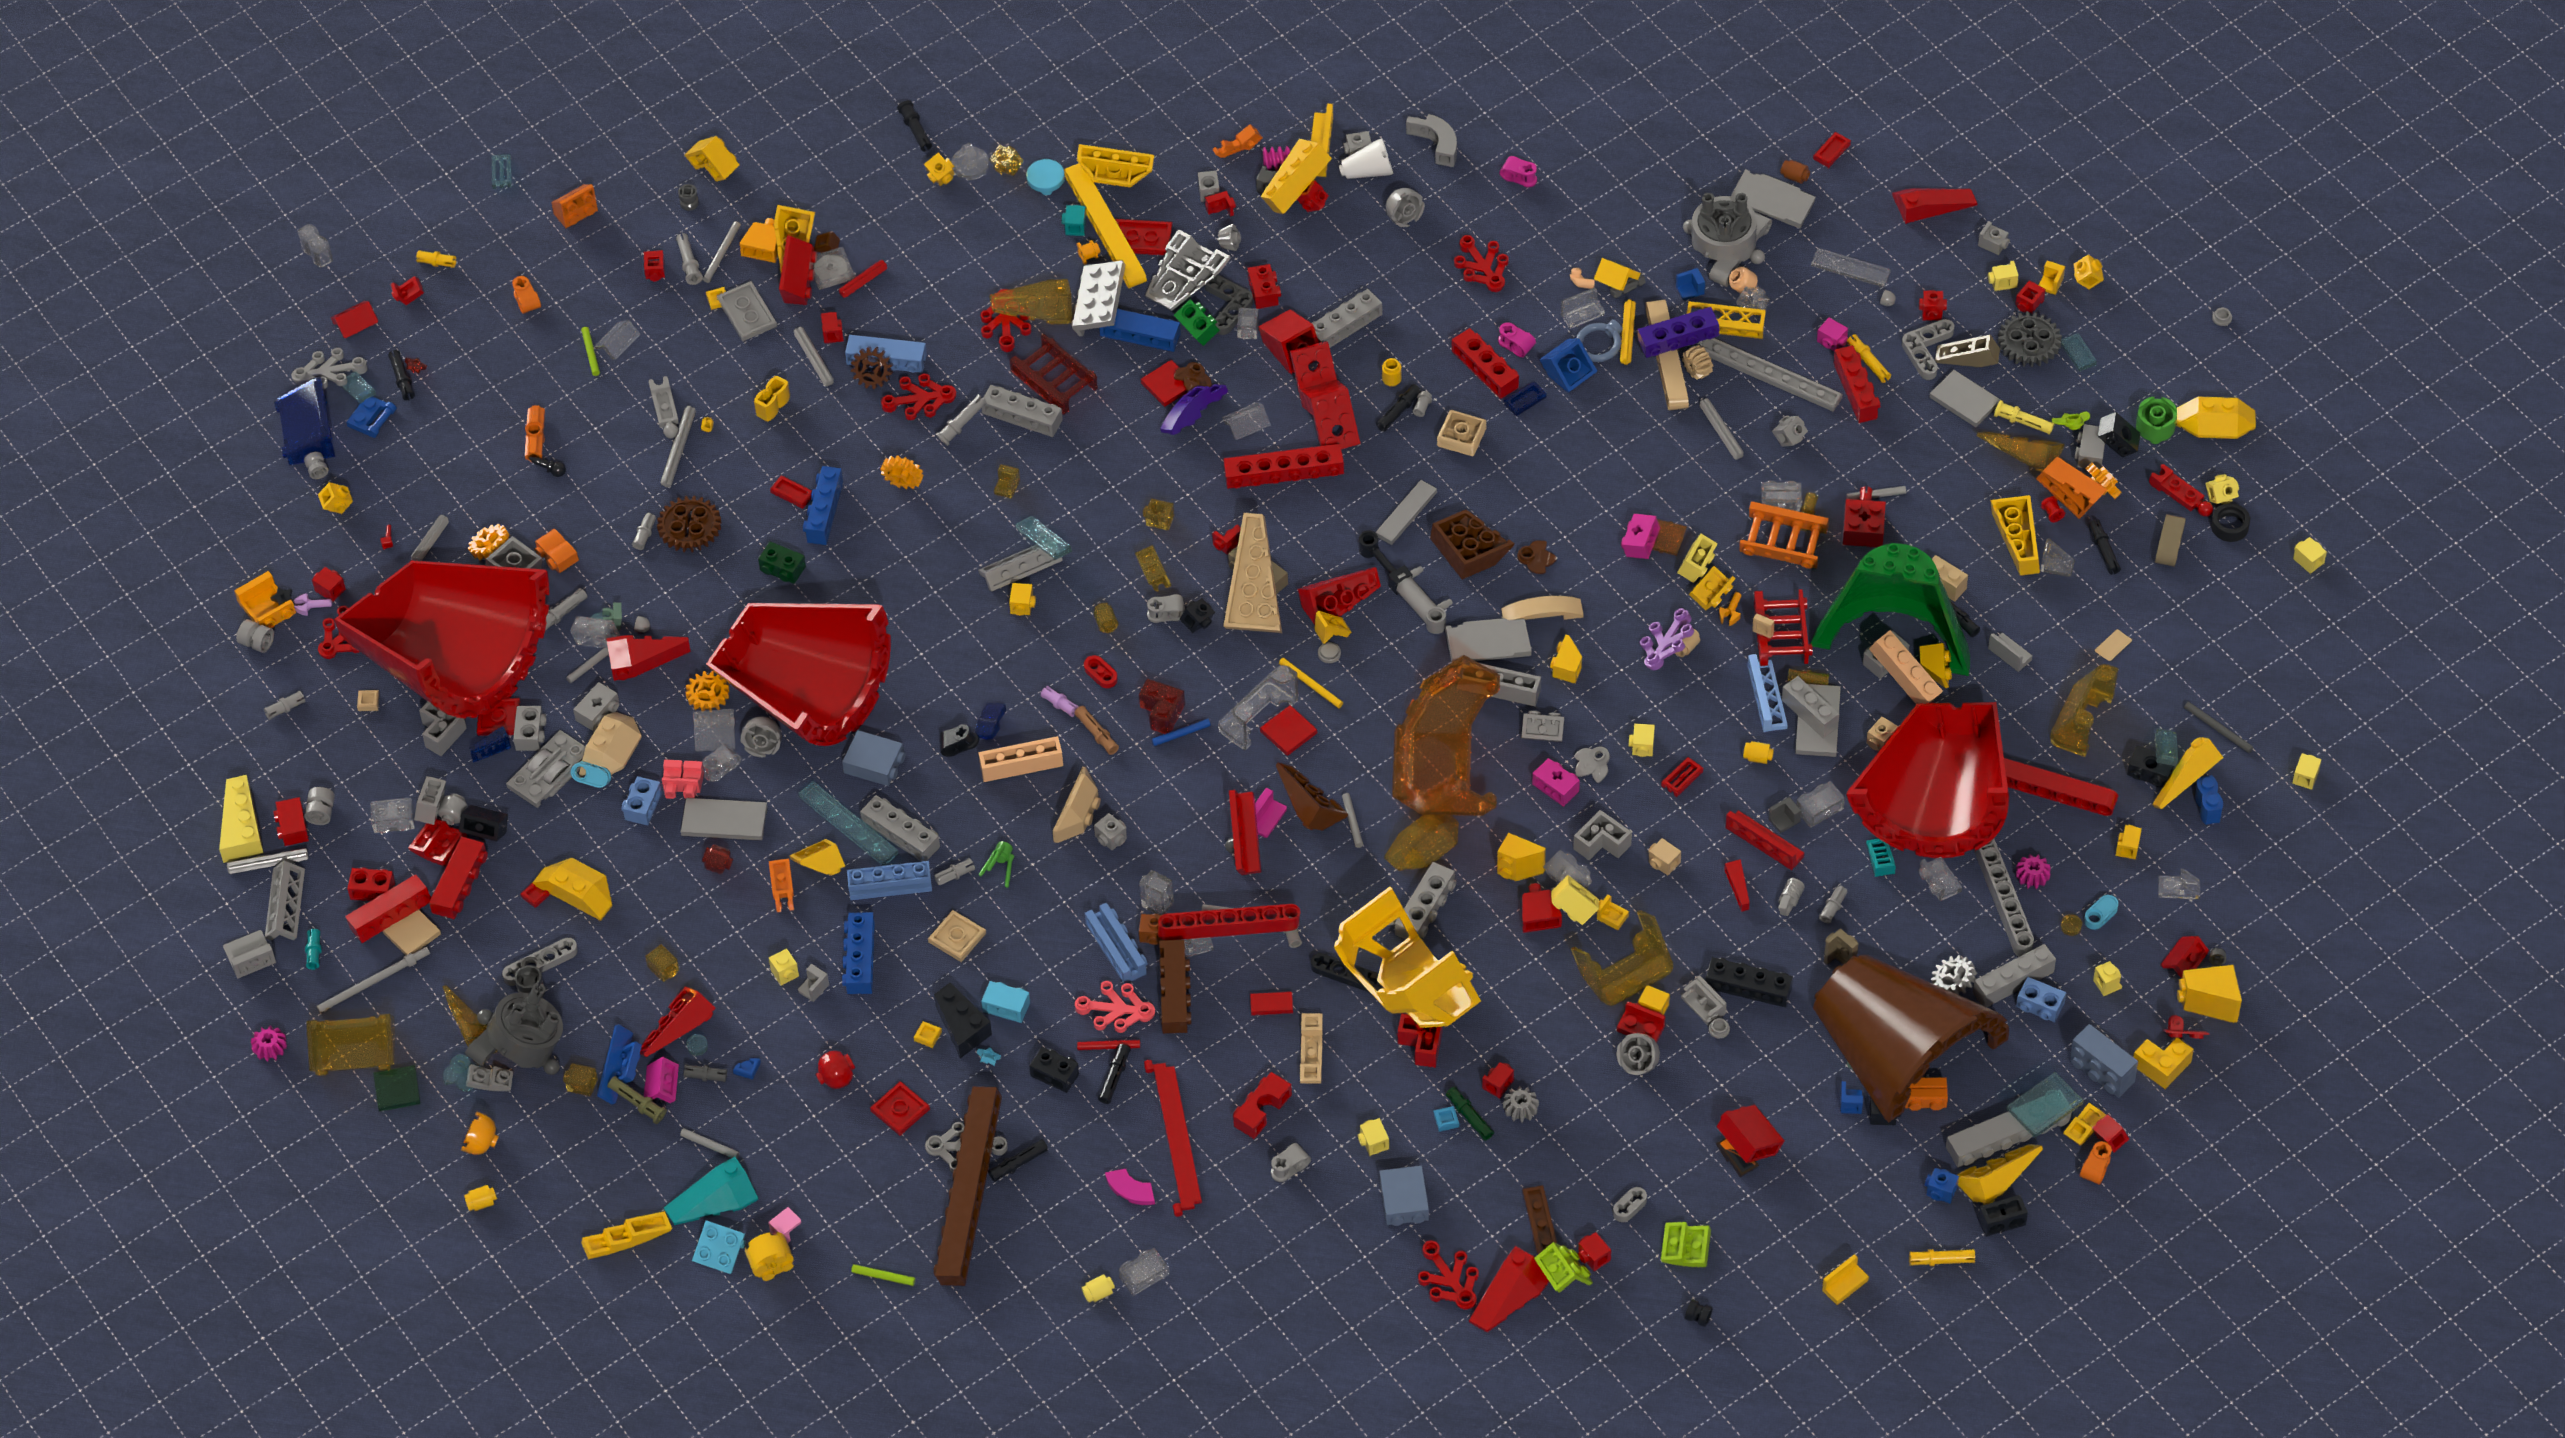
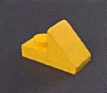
M1322 611L1316 613L1315 632L1323 644L1333 635L1347 638L1352 633L1343 618Z

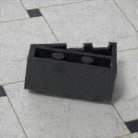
M948 983L934 994L937 1011L949 1032L960 1059L992 1035L991 1022L952 983Z

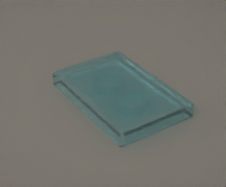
M2054 1072L2007 1105V1110L2036 1138L2081 1106L2083 1099Z

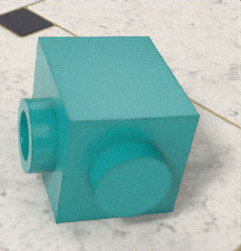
M1066 205V213H1062V224H1065L1066 235L1085 236L1086 206Z

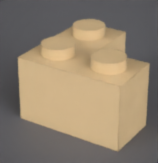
M1935 555L1932 560L1938 569L1948 597L1955 602L1967 589L1968 575Z

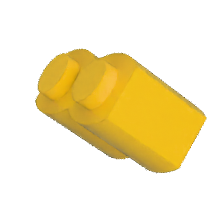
M775 376L768 381L766 389H763L756 395L754 404L757 417L768 422L777 415L779 408L786 405L790 399L787 380Z

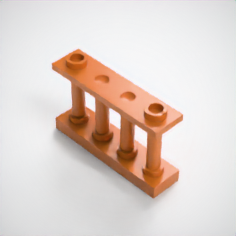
M1751 501L1749 517L1753 518V523L1748 541L1740 539V552L1749 556L1757 555L1794 563L1804 568H1817L1818 556H1814L1819 534H1827L1829 518ZM1763 520L1773 523L1767 545L1755 543L1761 521ZM1781 525L1792 527L1786 549L1775 547ZM1800 529L1811 530L1806 554L1794 551Z

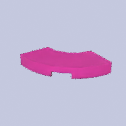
M1126 1169L1105 1172L1107 1183L1117 1196H1121L1133 1204H1155L1151 1183H1142L1134 1180L1129 1176Z

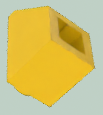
M1565 635L1563 642L1560 641L1557 646L1558 654L1557 657L1552 658L1550 668L1553 669L1554 678L1576 683L1582 669V655L1571 637Z
M1944 643L1920 646L1921 666L1934 681L1944 688H1949V680L1952 679L1951 668H1948V662H1951L1950 650H1946Z

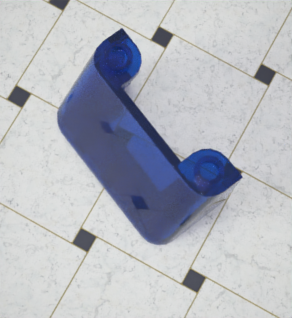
M321 377L312 378L278 396V401H274L276 413L280 412L285 444L281 449L283 458L288 459L289 465L305 463L304 458L312 452H320L324 459L336 457L329 426L326 394Z

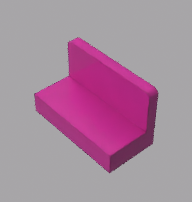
M1265 788L1256 801L1255 807L1258 835L1268 838L1287 811V806L1275 801L1273 791Z
M664 1057L649 1064L646 1070L644 1097L660 1098L668 1103L674 1102L676 1100L679 1064Z

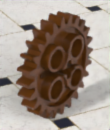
M685 496L683 501L678 497L677 503L670 501L671 507L664 506L665 512L660 511V517L657 518L659 537L663 539V543L668 542L669 548L675 546V551H678L680 547L683 548V552H686L687 548H690L691 552H693L695 547L701 550V545L708 547V541L715 542L714 536H719L718 531L721 530L722 523L719 510H716L715 504H710V500L704 503L703 497L696 500V497L693 496L689 500ZM687 527H689V535H688V537H686V536H687V533H688V532H687Z

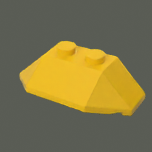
M1079 144L1077 162L1092 182L1123 187H1132L1152 172L1154 155L1082 144Z
M2196 397L2177 407L2176 426L2183 428L2198 438L2238 439L2256 428V415L2254 409L2238 398Z
M574 858L544 867L532 882L536 887L547 890L549 894L600 921L612 907L606 875Z

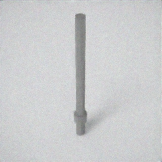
M425 947L414 954H407L403 957V960L317 1005L318 1011L322 1013L407 966L410 968L417 964L416 961L430 954L428 948Z

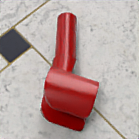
M391 525L386 526V537L380 538L383 550L393 547Z

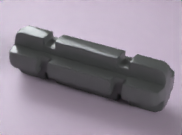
M1640 274L1638 280L1628 279L1623 291L1612 287L1610 289L1611 295L1614 298L1622 296V293L1626 294L1636 289L1637 285L1638 287L1646 283L1645 277Z

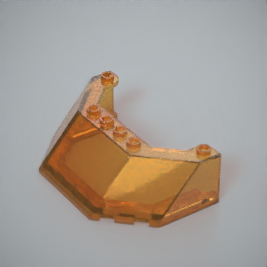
M1463 655L1422 682L1419 687L1422 691L1416 700L1413 699L1405 713L1408 715L1402 725L1398 724L1395 729L1392 797L1421 815L1483 816L1495 809L1497 805L1495 794L1488 792L1481 796L1470 790L1472 724L1484 702L1498 693L1500 689V675Z

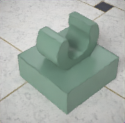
M613 602L612 609L603 608L602 615L609 616L603 617V624L609 625L612 623V630H620L622 621L621 603Z

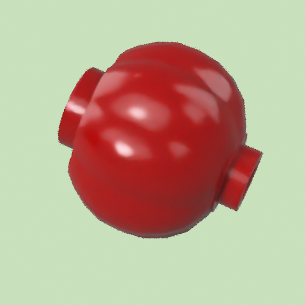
M829 1051L819 1059L818 1073L815 1075L821 1085L825 1083L832 1089H840L847 1086L853 1079L852 1070L855 1069V1066L848 1054L843 1056L840 1051Z

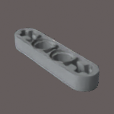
M564 938L506 966L502 972L504 982L509 986H515V977L512 978L509 974L513 973L515 975L518 969L526 966L528 963H535L542 973L575 957L578 952L576 941L572 938ZM568 946L571 950L568 951L565 947ZM547 954L555 955V958L551 961L544 959Z

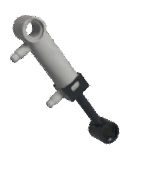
M1370 530L1362 532L1359 535V553L1365 558L1375 557L1388 571V586L1396 595L1400 594L1426 623V628L1430 633H1442L1446 628L1445 609L1453 604L1452 600L1448 599L1435 605L1413 580L1414 577L1423 572L1422 566L1409 571L1403 565L1396 570L1380 552L1378 535Z

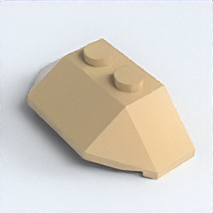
M618 712L604 715L586 745L582 761L605 767L610 771L611 775L624 769L642 738L634 718ZM581 767L579 776L585 777L586 770Z
M1082 766L1053 829V839L1056 843L1084 833L1087 825L1090 826L1092 823L1094 810L1099 808L1101 799L1098 797V789L1086 767Z

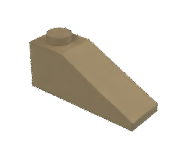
M1991 335L1937 345L1935 361L1942 364L1985 367L1998 364L2000 347Z

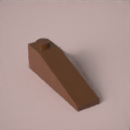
M1282 763L1276 764L1295 812L1302 820L1304 827L1309 830L1317 829L1323 831L1348 816V813L1334 799L1329 801L1322 795L1324 791L1308 784L1309 779L1293 766Z

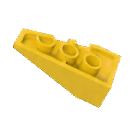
M777 205L774 229L781 272L787 236H793L809 243L815 212Z

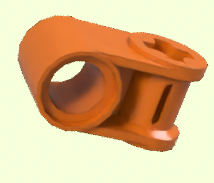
M525 276L514 278L512 282L514 297L522 314L540 308L539 297L529 279Z
M2103 1141L2095 1143L2080 1172L2081 1178L2098 1185L2101 1184L2111 1160L2112 1149L2108 1143Z

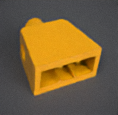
M767 218L764 224L754 222L740 241L741 256L776 263L778 250L774 219Z

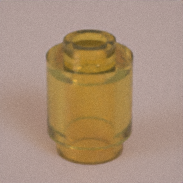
M1100 603L1094 608V617L1099 630L1103 633L1113 632L1118 627V621L1113 608L1108 603Z

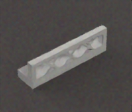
M1048 539L983 567L978 571L985 578L989 590L994 591L1063 560L1057 543Z
M285 860L274 867L272 873L265 938L271 941L278 935L293 941L297 938L305 869ZM290 870L298 873L296 881L291 877ZM290 886L295 892L294 898L288 892V887ZM287 904H289L293 910V915L291 916L286 910ZM285 921L291 927V932L283 929Z

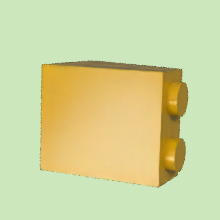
M2233 965L2183 970L2182 979H2179L2180 990H2177L2178 1002H2182L2183 1010L2232 1023L2238 1022L2242 999Z

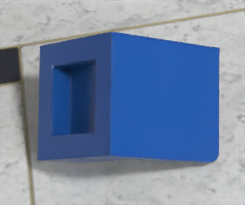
M1696 268L1677 274L1676 288L1682 299L1687 300L1705 294V280L1699 269Z
M1842 1081L1841 1113L1862 1114V1090L1846 1089V1081Z

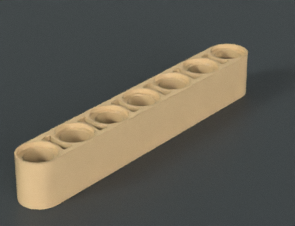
M1666 300L1646 302V314L1649 325L1670 319ZM1668 351L1657 355L1656 358L1668 410L1689 408L1678 351Z

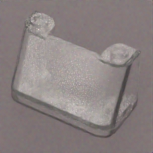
M1285 665L1276 667L1219 720L1220 733L1245 751L1251 745V739L1248 736L1251 730L1246 724L1269 702L1278 707L1283 702L1293 706L1298 701L1297 672Z

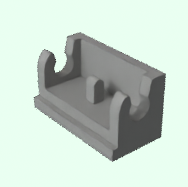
M1700 975L1684 987L1686 992L1681 998L1708 1026L1714 1019L1721 1018L1726 1014L1727 1003Z

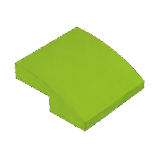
M1686 1222L1665 1223L1661 1261L1679 1266L1707 1267L1711 1235L1710 1227L1688 1226Z

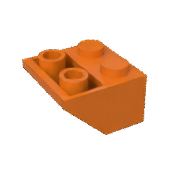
M584 184L551 202L554 215L565 228L598 211L592 184Z

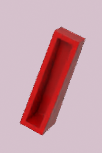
M1741 859L1725 863L1724 871L1741 912L1749 910L1750 902Z

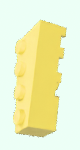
M247 775L226 779L219 848L223 863L264 854Z

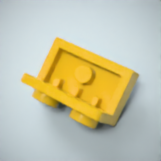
M1713 566L1688 595L1704 610L1709 609L1711 606L1715 608L1722 601L1721 595L1723 593L1726 595L1734 587L1732 582L1736 578L1732 576L1728 579Z

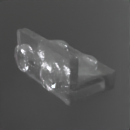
M1942 857L1928 863L1925 859L1920 860V868L1918 869L1920 877L1927 881L1931 893L1936 895L1939 901L1962 892V886Z

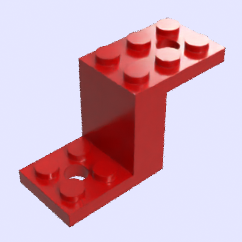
M1324 341L1290 351L1302 407L1313 415L1320 446L1340 444L1341 449L1361 444L1349 391L1336 378L1329 343ZM1316 360L1318 367L1315 370H1309V363ZM1335 425H1341L1342 427L1338 435L1332 433Z

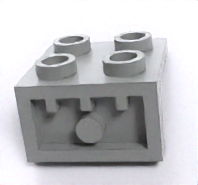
M261 930L223 945L237 979L276 963L272 948L267 943Z

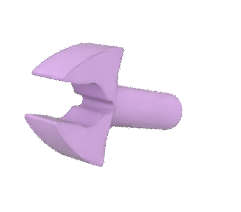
M307 593L294 599L295 605L304 604L294 607L297 613L308 616V611L311 608L332 606L331 599L310 600Z

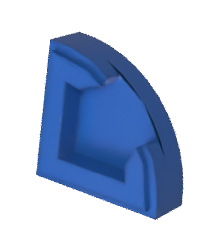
M750 1058V1060L744 1061L741 1064L738 1063L733 1069V1074L753 1080L760 1066V1059Z

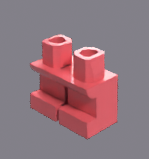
M664 760L662 784L665 798L674 799L677 792H683L685 799L695 798L696 794L701 791L704 777L703 763L700 761H684L683 765L681 760Z

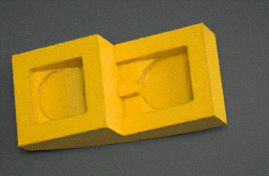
M2088 1103L2080 1115L2072 1120L2063 1134L2081 1146L2094 1133L2092 1127L2100 1119L2104 1118L2106 1114Z

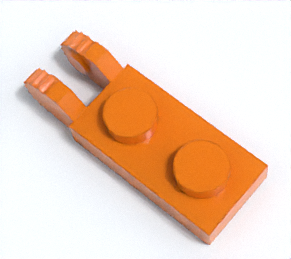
M789 858L769 861L776 911L781 912L782 904L780 898L788 897L789 910H794V892Z

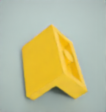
M1602 258L1594 280L1623 291L1628 277L1638 280L1641 273Z
M1855 1254L1823 1279L1822 1291L1836 1305L1869 1281V1276L1857 1265L1858 1257Z

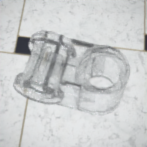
M728 744L721 745L703 760L705 778L712 782L718 781L728 772L738 767L742 759L741 756Z

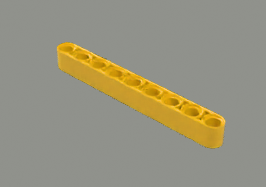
M1079 163L1065 168L1064 174L1080 205L1086 206V215L1112 261L1123 260L1125 263L1123 280L1126 286L1130 289L1147 282L1146 274L1094 182L1091 181Z

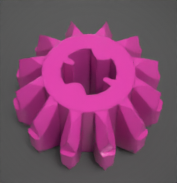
M2029 854L2028 858L2022 856L2020 862L2016 865V879H2020V885L2027 884V888L2034 886L2037 890L2039 885L2044 886L2046 881L2050 879V864H2047L2046 858L2040 859L2039 854L2036 857H2032Z
M271 1025L266 1030L261 1027V1032H254V1038H251L252 1052L257 1055L259 1060L263 1058L267 1062L270 1058L277 1060V1055L283 1056V1050L287 1049L285 1034L281 1033L278 1027L274 1030Z

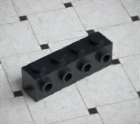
M1712 957L1705 981L1715 991L1786 1008L1792 989L1793 976L1783 972L1769 971L1766 968L1748 966L1745 963L1731 962L1724 958Z

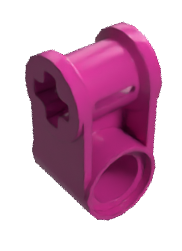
M1515 156L1508 157L1499 172L1504 180L1523 185L1524 187H1532L1537 183V176L1535 175L1537 171L1536 165Z
M1503 323L1499 328V345L1513 352L1518 357L1523 358L1536 344L1535 338L1530 333L1523 331L1512 323Z

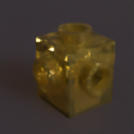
M1002 145L997 147L989 159L994 165L993 168L998 173H1007L1012 176L1016 174L1024 162L1013 147Z

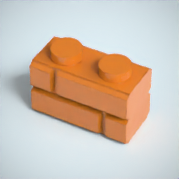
M1946 1077L1921 1078L1915 1085L1913 1083L1910 1085L1911 1095L1905 1108L1913 1111L1920 1110L1921 1108H1931L1935 1111L1947 1108Z

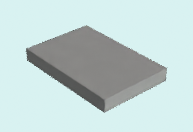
M752 281L717 295V300H719L721 307L742 342L777 327V322Z
M1955 370L1929 396V398L1974 427H1977L1997 407L2000 401L1999 398Z

